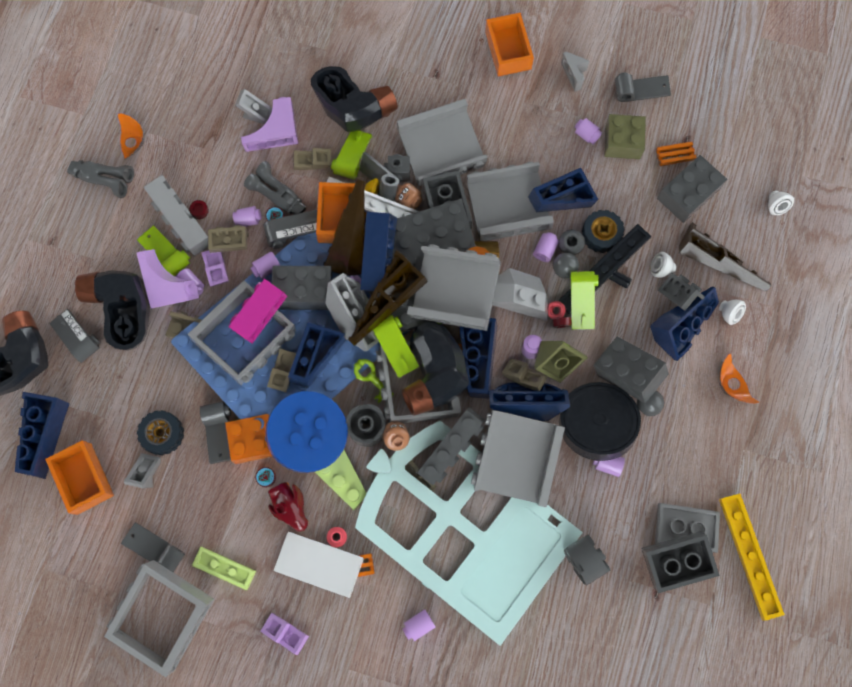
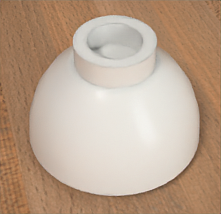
M773 191L769 195L768 209L772 215H782L789 211L794 204V197L787 192Z
M659 252L651 262V274L658 278L665 277L675 272L676 264L673 263V259L669 254Z
M737 299L725 300L721 303L719 310L722 311L724 320L729 325H733L743 317L746 303Z

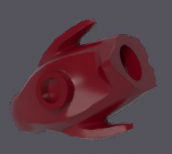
M283 482L268 490L272 505L269 504L268 508L273 516L291 526L297 532L304 531L309 521L305 517L304 498L301 490L295 484L292 485L291 489L288 482Z

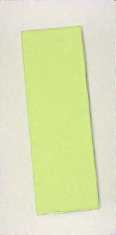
M200 547L192 563L193 567L245 590H248L256 573V570L204 547Z

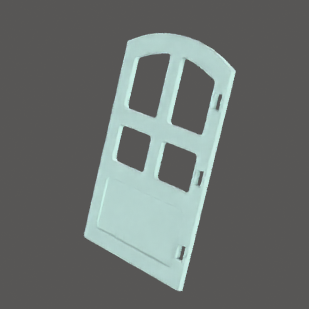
M438 421L411 437L404 449L396 451L389 458L391 472L378 473L360 508L355 528L420 580L425 587L431 589L501 646L565 558L563 550L575 543L583 532L549 505L542 507L538 506L537 503L510 497V500L485 532L477 528L462 516L460 511L475 492L471 480L473 472L477 473L479 465H476L478 453H481L479 450L470 445L465 452L461 450L458 453L473 466V469L449 501L442 500L405 470V465L435 442L442 441L450 432L451 428L442 421ZM393 481L398 482L436 513L435 519L410 550H406L375 524L380 505ZM550 515H553L561 522L557 527L548 521ZM453 526L474 543V548L452 577L445 581L423 563V559L446 528Z

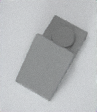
M564 52L561 60L564 71L574 92L581 90L584 81L583 72L587 70L590 61Z
M246 89L240 91L235 106L244 111L243 118L265 124L271 115L272 107Z
M141 453L125 478L124 484L139 488H153L152 477L161 463L160 457Z

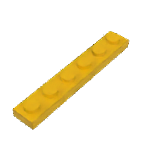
M741 494L719 499L762 621L785 615Z

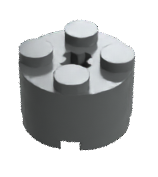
M372 404L358 405L349 412L346 418L348 434L356 444L372 447L382 441V435L387 423L383 412L377 406ZM370 422L371 427L364 429L363 423L368 424Z
M586 535L563 550L567 560L574 567L573 570L586 586L611 571L605 562V555L600 548L595 549V543L590 535Z

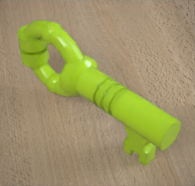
M358 359L353 365L354 374L361 381H371L380 390L379 395L374 397L380 403L382 401L381 388H384L383 382L376 376L375 365L368 359ZM364 364H368L371 368V372L366 377L359 374L358 371Z

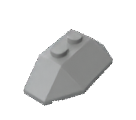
M511 268L498 275L493 306L545 321L548 320L549 300L539 277Z
M342 273L328 282L325 304L340 332L345 333V338L348 340L357 327L356 323L363 316L369 299L364 290H360L361 284ZM372 330L356 346L363 351H368L379 341Z

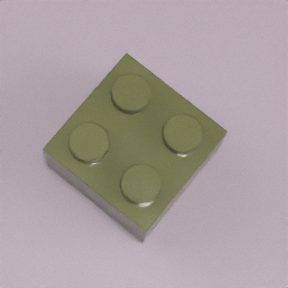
M609 114L605 125L604 157L641 159L645 151L646 116Z

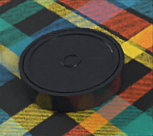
M592 382L581 385L569 393L570 407L560 412L559 425L565 427L563 439L575 453L590 460L608 461L621 457L632 448L640 431L641 415L636 402L627 392L612 384Z

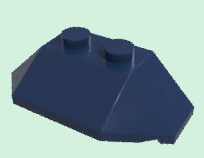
M505 383L496 389L489 390V405L492 410L538 421H549L570 407L568 390H561L557 386L544 383L540 391L531 390L517 383Z

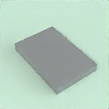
M658 503L655 544L701 531L707 535L712 553H718L720 512Z

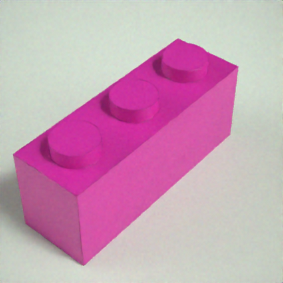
M266 279L256 285L253 295L244 301L243 308L232 317L231 324L229 325V328L252 344L288 297Z

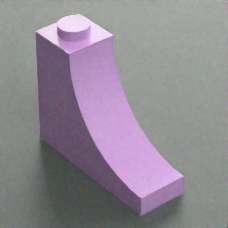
M291 97L274 99L271 115L265 125L255 133L241 137L245 152L298 144Z
M154 249L137 252L150 308L199 298L195 279L184 280L170 274L161 265Z

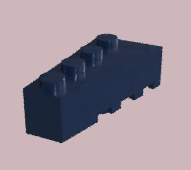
M366 213L360 290L374 291L377 284L384 277L387 266L393 260L397 217L390 213Z
M496 318L489 319L487 331L459 326L462 351L469 378L467 389L469 396L472 398L489 399L498 327Z
M22 391L24 403L23 408L20 410L22 424L18 431L20 445L17 446L15 472L46 479L49 467L45 459L54 454L70 403L56 397Z

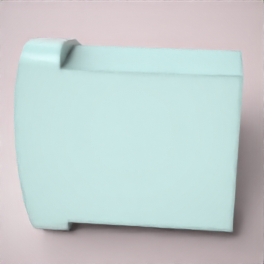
M380 449L366 466L368 470L374 473L391 472L389 458L383 449Z

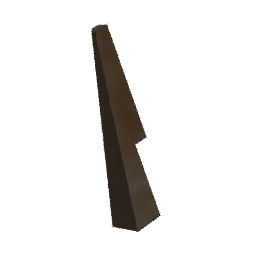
M356 177L355 186L348 197L347 207L343 210L335 231L332 246L329 247L326 262L324 261L323 266H331V271L339 274L344 273L347 276L362 274L365 180L363 177Z
M398 250L395 251L394 258L391 264L387 266L384 277L377 284L370 297L363 316L356 323V329L352 336L348 338L354 346L428 282L425 276Z

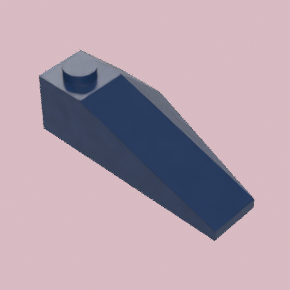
M712 286L701 292L705 298L702 300L697 296L685 311L677 306L661 315L650 325L654 341L675 361H678L689 351L692 346L691 340L695 335L700 334V326L703 321L710 318L719 304L715 287Z

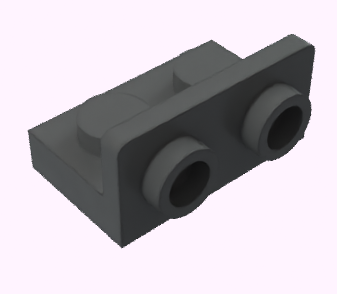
M671 273L658 289L661 294L684 311L697 296L702 300L705 298L700 293L702 289L694 283L689 285L690 281L681 274L678 277Z

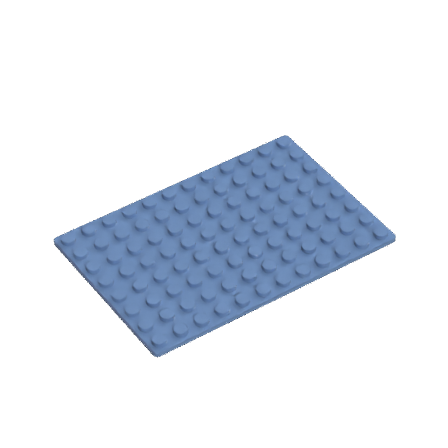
M316 232L302 235L294 239L277 253L275 257L280 266H323L332 243H318ZM332 271V279L340 275ZM272 273L263 279H260V277L256 278L251 274L244 281L255 289L256 285L264 279L272 284ZM364 291L367 298L370 299V292ZM229 292L226 296H224L220 301H218L215 305H213L209 310H207L204 314H202L198 319H202V320H203V319H204L214 308H216L231 292ZM244 301L202 340L238 374L285 329L272 317L253 344L229 328L232 317L241 311ZM278 310L294 324L296 329L294 337L290 341H285L281 345V349L297 353L307 322L340 332L329 310ZM198 322L191 323L171 340L172 345L239 419L264 414L270 415L279 402L297 392L312 391L333 399L356 379L353 365L357 360L368 359L374 363L377 360L376 351H379L380 342H378L368 351H363L346 339L309 388L290 383L287 392L267 387L278 353L276 355L272 354L267 359V364L261 369L258 368L253 373L254 376L249 382H244L240 385L190 339L188 333L199 324ZM409 331L403 332L402 335L405 336ZM368 364L361 366V369L358 370L359 374L369 367ZM255 418L261 422L262 429L264 427V421L261 418Z

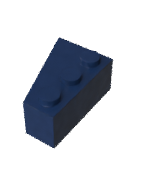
M578 168L533 188L528 196L536 213L591 208L599 200L582 168Z
M307 322L288 375L289 382L309 388L346 341L345 333Z

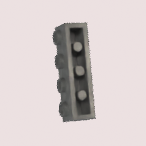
M469 407L417 473L432 485L436 481L441 483L447 475L445 472L447 467H453L460 459L457 457L458 453L461 450L465 452L472 442L469 439L473 434L478 436L484 426L481 424L485 419Z

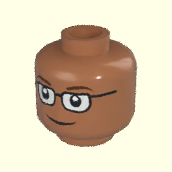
M405 183L398 186L395 201L415 210L422 202V193L411 183Z
M398 421L390 422L385 426L382 437L386 447L393 451L404 449L410 440L406 426Z

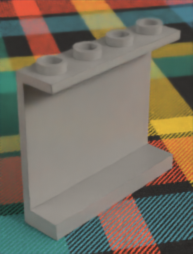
M466 99L397 121V130L406 154L410 156V165L418 186L423 185V178L459 171L460 175H462L469 169H480L486 164L488 157L486 154L483 155L467 113L468 105Z
M527 162L519 166L509 165L502 169L492 168L486 172L476 171L467 175V187L479 241H490L552 229L554 223L553 216H549L548 212L536 213L528 198L533 188L541 185L538 173L539 162Z
M429 244L428 247L422 246L421 250L424 253L420 272L428 282L416 292L413 307H408L407 314L415 319L487 331L501 265L499 257L492 253L480 255L472 250L460 252L453 247L440 249L439 246Z
M492 410L491 414L487 413L485 425H488L487 432L482 434L480 445H483L482 453H478L476 465H479L477 473L473 472L471 484L474 485V491H488L547 507L565 427Z

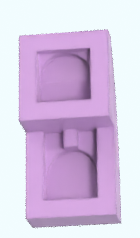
M209 250L201 252L210 287L229 282L222 252L210 253Z
M274 613L270 614L260 631L295 655L300 653L309 638L308 635Z

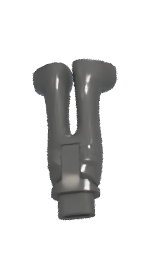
M79 160L78 162L71 161L67 169V173L75 178L111 188L113 194L118 198L126 196L127 184L125 182L130 183L134 178V169L128 165L113 167ZM107 174L117 178L105 177L101 175Z
M267 161L260 163L256 170V175L252 173L244 181L245 188L261 193L284 211H288L289 214L303 213L307 209V206L302 203V199L294 191L271 174V165ZM260 179L277 190V192L269 189Z

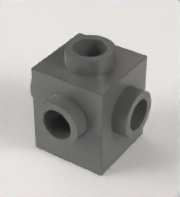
M400 154L388 156V163H384V167L399 179V182L410 181V156H402Z

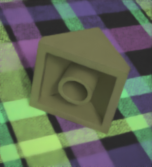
M541 341L534 367L537 371L561 383L588 357L563 341Z

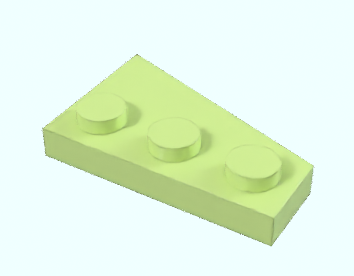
M345 450L330 466L315 472L353 510L364 501L366 491Z

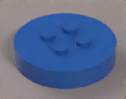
M303 391L291 394L277 404L268 418L265 436L268 449L279 464L291 471L311 473L330 466L338 459L347 442L348 428L342 410L332 399L321 393Z

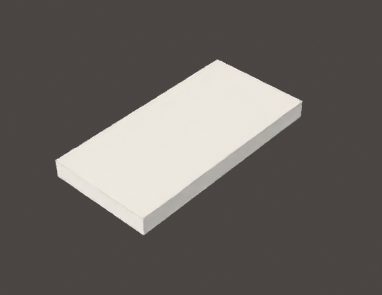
M288 532L274 571L350 598L364 558Z

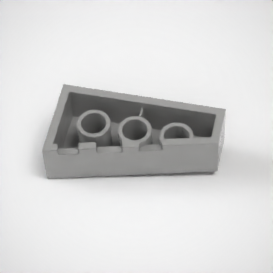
M163 175L144 186V189L153 200L151 205L157 212L161 211L163 213L160 217L166 225H172L173 229H171V232L177 239L181 238L183 240L181 245L187 253L191 251L196 256L208 247V236L195 218L192 217L189 210L170 187Z

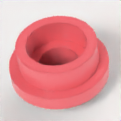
M553 301L548 305V316L551 319L564 317L566 308L562 302ZM555 307L560 309L558 314H555L553 311Z
M333 527L327 533V542L332 547H341L347 541V533L341 527ZM336 533L340 534L338 541L333 539V535Z

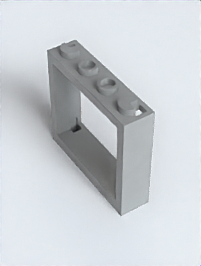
M245 281L236 287L188 333L190 339L240 385L244 382H249L254 376L253 373L258 368H263L268 362L267 359L272 354L276 355L281 349V345L285 341H290L296 331L294 324L277 310L272 318L285 329L239 374L210 349L202 340L248 296L251 297L255 292Z
M380 344L379 351H376V359L381 364V369H379L378 373L379 380L383 381L384 388H381L382 400L386 401L384 417L388 419V423L394 421L408 423L458 417L461 414L459 397L448 403L449 410L421 413L415 416L412 414L395 416L387 355Z
M152 560L148 563H143L137 570L136 574L138 576L127 588L126 592L128 594L117 606L116 610L118 612L107 625L108 630L104 637L164 677H167L177 668L211 607L214 598ZM149 575L196 605L166 660L120 630Z

